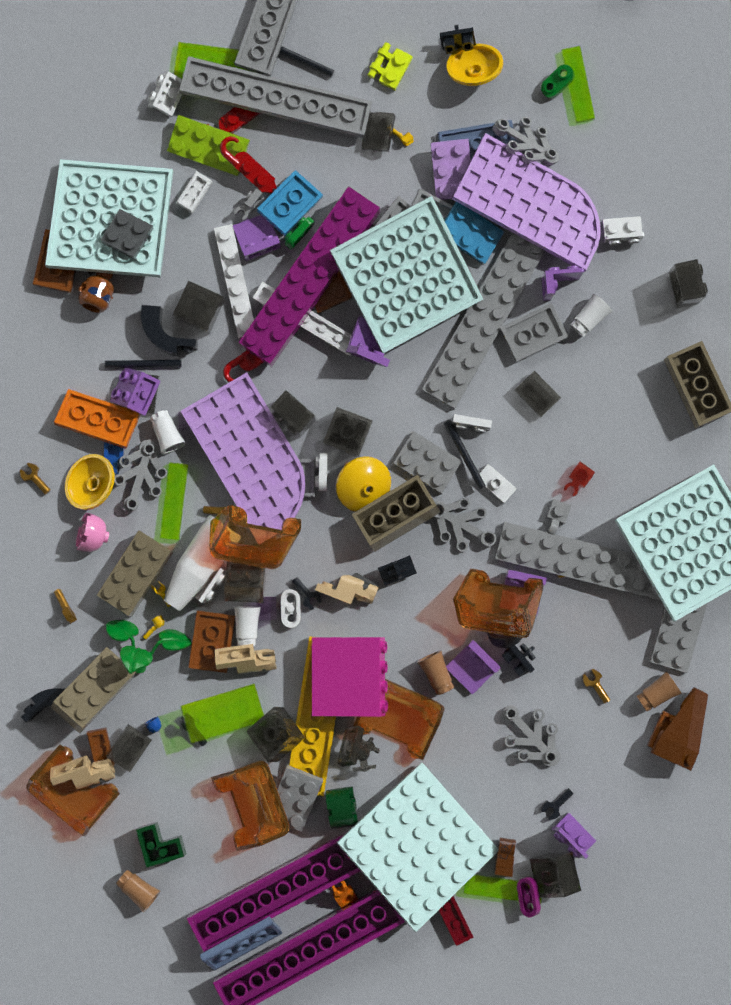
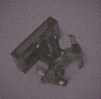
M361 726L345 728L337 761L338 765L344 767L356 765L357 760H359L360 767L352 768L354 772H367L370 769H375L376 764L368 765L367 759L370 756V751L380 752V749L375 747L373 743V737H370L367 741L362 739L364 728Z

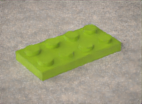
M178 115L167 151L239 176L240 172L220 153V143L229 136L237 138L239 140L238 143L230 141L226 145L227 150L235 156L239 152H247L250 140Z

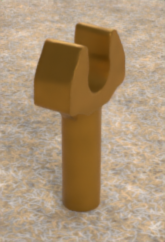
M27 463L32 469L29 475L20 469V476L24 481L32 480L45 495L51 491L38 476L39 467L37 465Z
M204 506L203 513L239 516V509L236 507Z
M61 589L55 590L54 594L67 622L69 621L70 624L77 620L76 615L68 605Z
M591 669L592 674L595 676L594 680L590 681L583 674V683L586 687L592 686L605 704L611 699L600 684L602 675L599 671Z

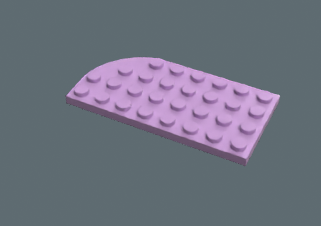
M485 133L452 200L568 264L584 268L585 272L597 250L601 234L599 216L591 198L576 183L537 161L530 164L525 163L522 160V153L515 152L511 154L507 152L506 144Z
M246 372L181 410V413L258 543H261L285 529L296 517L304 499L305 475L301 462Z

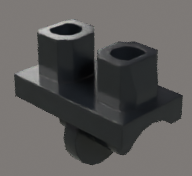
M454 25L455 30L440 33L443 51L445 50L446 54H453L456 48L471 51L473 46L476 45L473 27L459 29V25Z
M411 556L378 567L384 586L417 574Z
M522 643L519 647L523 650V653L514 645L507 648L501 655L507 663L515 657L521 662L513 668L519 677L535 670L525 658L528 656L531 661L536 658L532 653L535 649L533 645L528 648Z

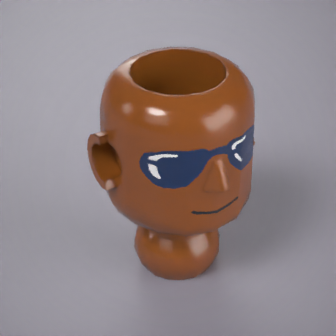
M96 272V276H91L85 282H82L79 287V303L83 308L94 313H102L107 310L111 299H113L114 287L109 282L113 274Z

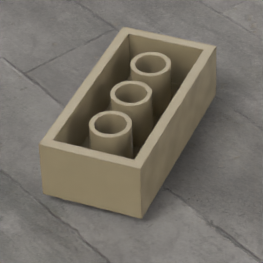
M703 341L675 352L664 359L695 429L731 413L730 399Z
M416 475L356 511L352 516L370 547L376 552L441 512L419 475Z
M138 530L97 596L132 617L150 590L151 585H153L170 559L173 551Z
M106 647L53 701L51 708L80 734L133 679L135 672L129 674L121 659Z

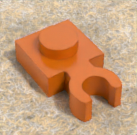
M341 881L342 885L338 888L334 885L332 886L333 896L341 908L358 900L351 885L347 886L345 881Z

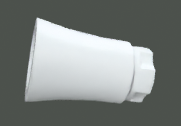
M592 294L587 304L570 325L577 333L584 337L600 321L612 313L613 310L600 297Z
M167 410L159 411L150 417L153 423L152 427L159 442L161 454L174 452L186 444Z
M234 606L238 646L256 645L258 618L261 607Z

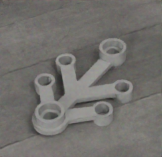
M524 116L519 121V126L523 129L525 136L511 128L509 122L504 118L498 119L493 125L492 129L496 135L504 136L507 133L521 142L518 144L516 141H509L506 145V150L511 154L525 151L522 156V160L525 163L530 164L534 161H542L545 165L551 166L558 162L559 154L550 147L546 138L548 134L547 129L543 126L537 128L535 136L540 140L541 145L537 144L530 128L532 121L529 117Z
M153 440L142 441L139 445V450L119 458V465L121 467H128L132 461L142 457L138 466L123 474L115 475L114 484L118 486L123 485L126 480L136 475L130 496L126 497L123 501V507L127 511L132 512L138 509L139 500L137 498L143 479H145L150 489L151 496L158 497L162 493L161 487L156 485L147 468L150 460L156 470L155 475L157 478L163 479L167 476V470L161 466L156 456L158 446ZM147 445L152 447L150 453L145 450ZM123 458L128 459L127 465L122 464L121 461ZM160 469L164 471V475L162 477L158 475V471ZM118 476L122 477L120 484L116 482ZM155 487L159 490L157 495H154L152 492ZM131 500L135 502V506L132 508L129 506V501Z
M461 498L459 501L450 504L435 501L437 507L441 508L442 512L432 518L437 520L441 533L440 540L447 543L451 539V534L446 528V519L452 523L457 540L456 548L459 552H465L468 548L462 529L481 539V543L484 546L490 547L495 544L496 535L492 531L483 532L465 522L475 518L483 519L487 514L485 508L479 507L475 511L455 516L449 513V511L459 508L467 509L470 506L469 499ZM462 500L467 501L468 505L466 507L461 506ZM480 509L484 511V516L482 517L477 514V511ZM447 533L449 539L443 540L442 534ZM488 535L492 538L490 543L485 541V536ZM459 543H464L466 548L464 550L459 549Z
M515 706L505 707L503 710L504 718L508 721H513L528 738L508 735L505 737L504 743L508 747L515 745L536 746L541 751L528 752L522 749L517 754L518 759L523 762L527 760H542L547 766L557 765L560 761V752L555 748V734L558 732L557 725L549 723L546 726V732L548 733L546 746L542 742V720L545 717L543 710L536 709L533 711V732L519 717V711ZM509 710H514L515 715L513 717L508 716ZM537 711H541V718L535 717ZM551 725L555 727L553 733H550L548 730ZM509 737L514 739V743L511 745L507 744ZM521 752L527 753L525 759L520 758ZM549 753L554 754L553 760H548L547 756Z

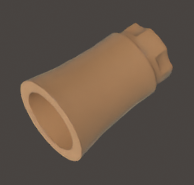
M441 650L417 661L437 695L444 694L454 688Z
M666 671L659 679L644 689L643 693L637 695V698L648 712L652 708L655 709L662 703L682 693Z
M129 870L125 871L116 883L121 888V891L143 913L151 906L161 892Z

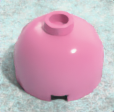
M86 512L81 520L85 523L78 529L76 547L79 551L93 552L101 548L103 543H107L109 532L106 531V524L99 516Z

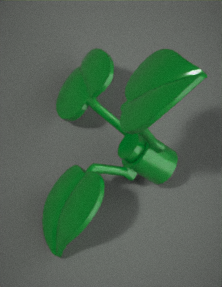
M113 620L106 624V632L109 637L116 641H126L128 639L131 641V646H125L120 651L121 661L129 674L133 672L144 673L146 666L152 663L154 652L161 644L165 650L169 651L181 650L192 644L191 639L182 632L167 629L159 633L158 637L160 640L156 642L151 652L135 647L133 636L138 635L139 630L132 622Z

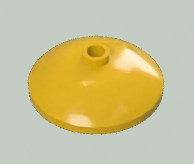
M476 44L471 51H464L463 48H459L450 55L447 61V72L450 78L465 86L487 84L494 80L503 69L501 53L496 48L487 44Z
M89 454L73 464L65 480V494L71 505L81 510H91L100 506L108 498L115 480L114 469L110 461L101 455Z
M368 456L358 457L348 462L340 471L336 481V493L340 502L354 512L390 492L391 476L388 468L380 460ZM371 486L370 490L366 491V488Z

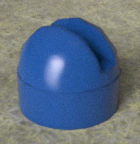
M157 716L148 720L145 726L149 732L155 733L160 731L162 724Z

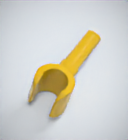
M393 127L389 128V131L396 135L404 146H409L414 142L413 136L409 132L403 136L402 133Z
M158 581L160 588L156 590L153 585H151V588L164 600L166 596L165 586Z
M161 615L152 619L154 626L143 636L144 639H147L154 631L165 624Z

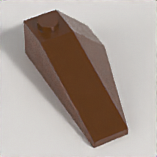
M693 687L681 703L680 711L676 716L672 715L669 719L671 723L658 734L650 753L685 769L692 770L700 749L708 700L707 693Z

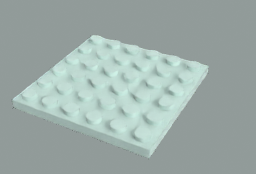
M60 159L46 256V268L161 278L173 169ZM119 209L153 225L154 228L135 260L101 243V238Z
M432 196L330 250L382 353L393 349L483 300Z
M715 465L708 467L615 519L617 526L673 622L731 590V492Z
M423 763L417 765L336 842L414 932H417L498 852V848Z

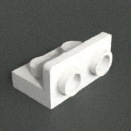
M168 71L159 74L155 81L157 86L148 97L147 101H149L147 107L150 109L155 108L169 117L173 116L182 96L179 93L182 79Z
M641 216L602 220L604 243L619 245L621 242L628 241L629 244H636L644 238Z

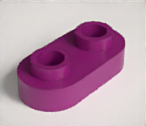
M522 878L517 883L520 910L524 916L531 918L538 915L541 910L538 886L533 878Z

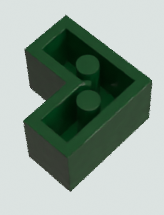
M158 822L136 829L146 868L182 858L187 854L182 835L163 840Z

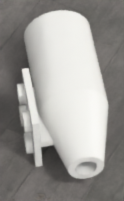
M209 514L177 562L164 601L179 611L194 598L204 604L211 602L216 595L214 590L217 585L221 586L227 578L225 576L226 571L220 567L242 535Z

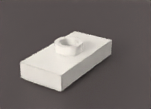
M196 171L177 200V205L193 214L213 184V181Z
M489 464L479 473L486 485L485 487L503 503L517 489Z

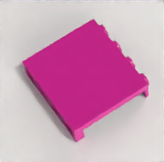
M312 637V716H385V712L388 710V702L385 700V692L388 690V683L385 681V673L388 670L385 653H387L388 645L385 637Z

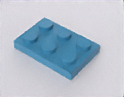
M295 170L257 208V212L285 236L323 198V194Z
M455 202L444 220L457 247L481 264L487 262L504 233L494 224L458 202Z

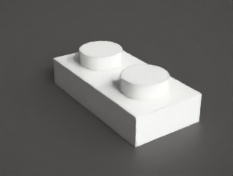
M454 414L452 424H455L456 428L459 429L473 427L477 432H486V430L491 429L492 420Z

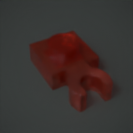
M580 461L568 477L573 481L567 483L563 490L566 491L568 487H573L574 493L571 496H576L579 490L578 487L585 488L595 472Z

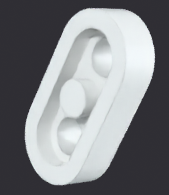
M320 453V457H316V468H319V476H315V487H319V491H327L328 453Z
M293 589L285 590L281 595V620L288 628L298 626L301 621L300 596ZM290 595L294 597L292 603L287 601V597ZM291 614L295 616L293 622L288 621V616Z

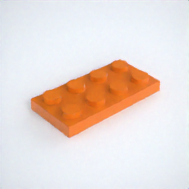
M68 389L54 424L127 449L140 414Z

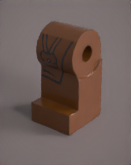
M499 838L494 866L495 875L513 876L516 840Z

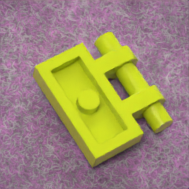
M385 42L382 48H379L378 56L371 63L370 71L367 75L373 79L376 73L381 75L379 83L396 91L413 56L398 48L391 54L388 52L391 45ZM384 59L389 61L385 69L381 67Z

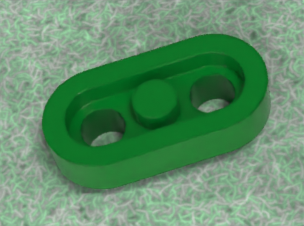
M564 64L553 71L541 85L543 95L549 99L556 98L573 81V69L569 65ZM566 71L567 75L562 77L561 73ZM553 85L552 90H547V87Z
M303 217L297 223V229L294 232L290 231L285 236L284 240L286 242L284 245L290 250L293 249L314 226L315 221L311 217Z

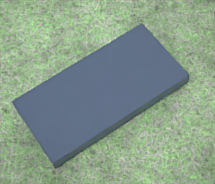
M507 120L509 126L513 128L512 120ZM495 123L437 133L439 142L469 139L470 160H472L485 133L506 145L509 141L516 140L507 133L504 136L496 135L492 129Z
M269 916L200 954V957L210 968L217 970L281 935L283 932L280 926Z

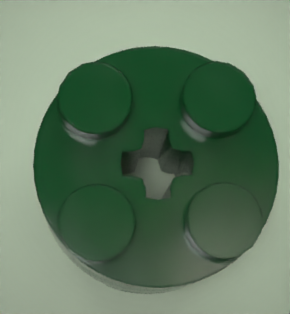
M353 786L326 790V803L331 829L354 826L358 822Z

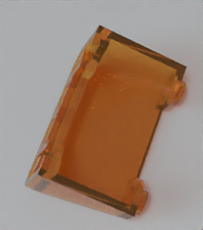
M229 505L210 521V553L219 560L276 569L282 565L301 531V519L287 518L282 523V530L249 524L247 523V514L244 509Z
M470 569L453 598L457 620L466 629L527 638L533 630L543 593V580L528 578L524 583V588L490 583V578L486 572Z
M385 679L388 683V690L385 692L388 710L385 712V716H357L352 729L360 735L370 734L372 730L408 745L407 751L412 758L423 760L441 723L445 710L444 706L435 700Z
M60 744L29 778L26 789L76 832L86 836L120 793L118 788L112 783H104L95 788L88 786L77 789L72 779L65 783L53 785L50 781L51 768L74 760L72 750Z
M256 761L211 777L213 785L218 792L225 793L230 791L243 828L235 831L233 835L237 851L262 846L288 833L289 822L270 768L265 761Z

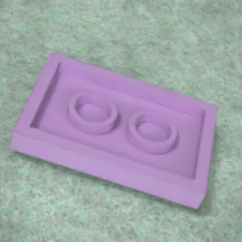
M469 139L430 143L435 195L441 200L452 199L471 162Z

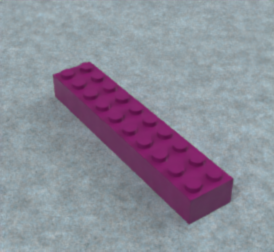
M347 187L240 339L239 344L242 348L272 368L340 271L330 250L368 230L380 214V207L351 187Z
M348 831L190 914L187 920L203 952L267 917L273 918L360 872L361 870L336 843Z
M376 889L216 977L213 984L224 1005H256L403 924L405 921Z

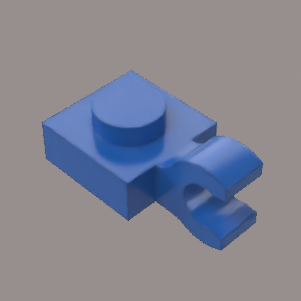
M104 442V457L110 461L114 474L117 475L119 474V458L124 456V448Z

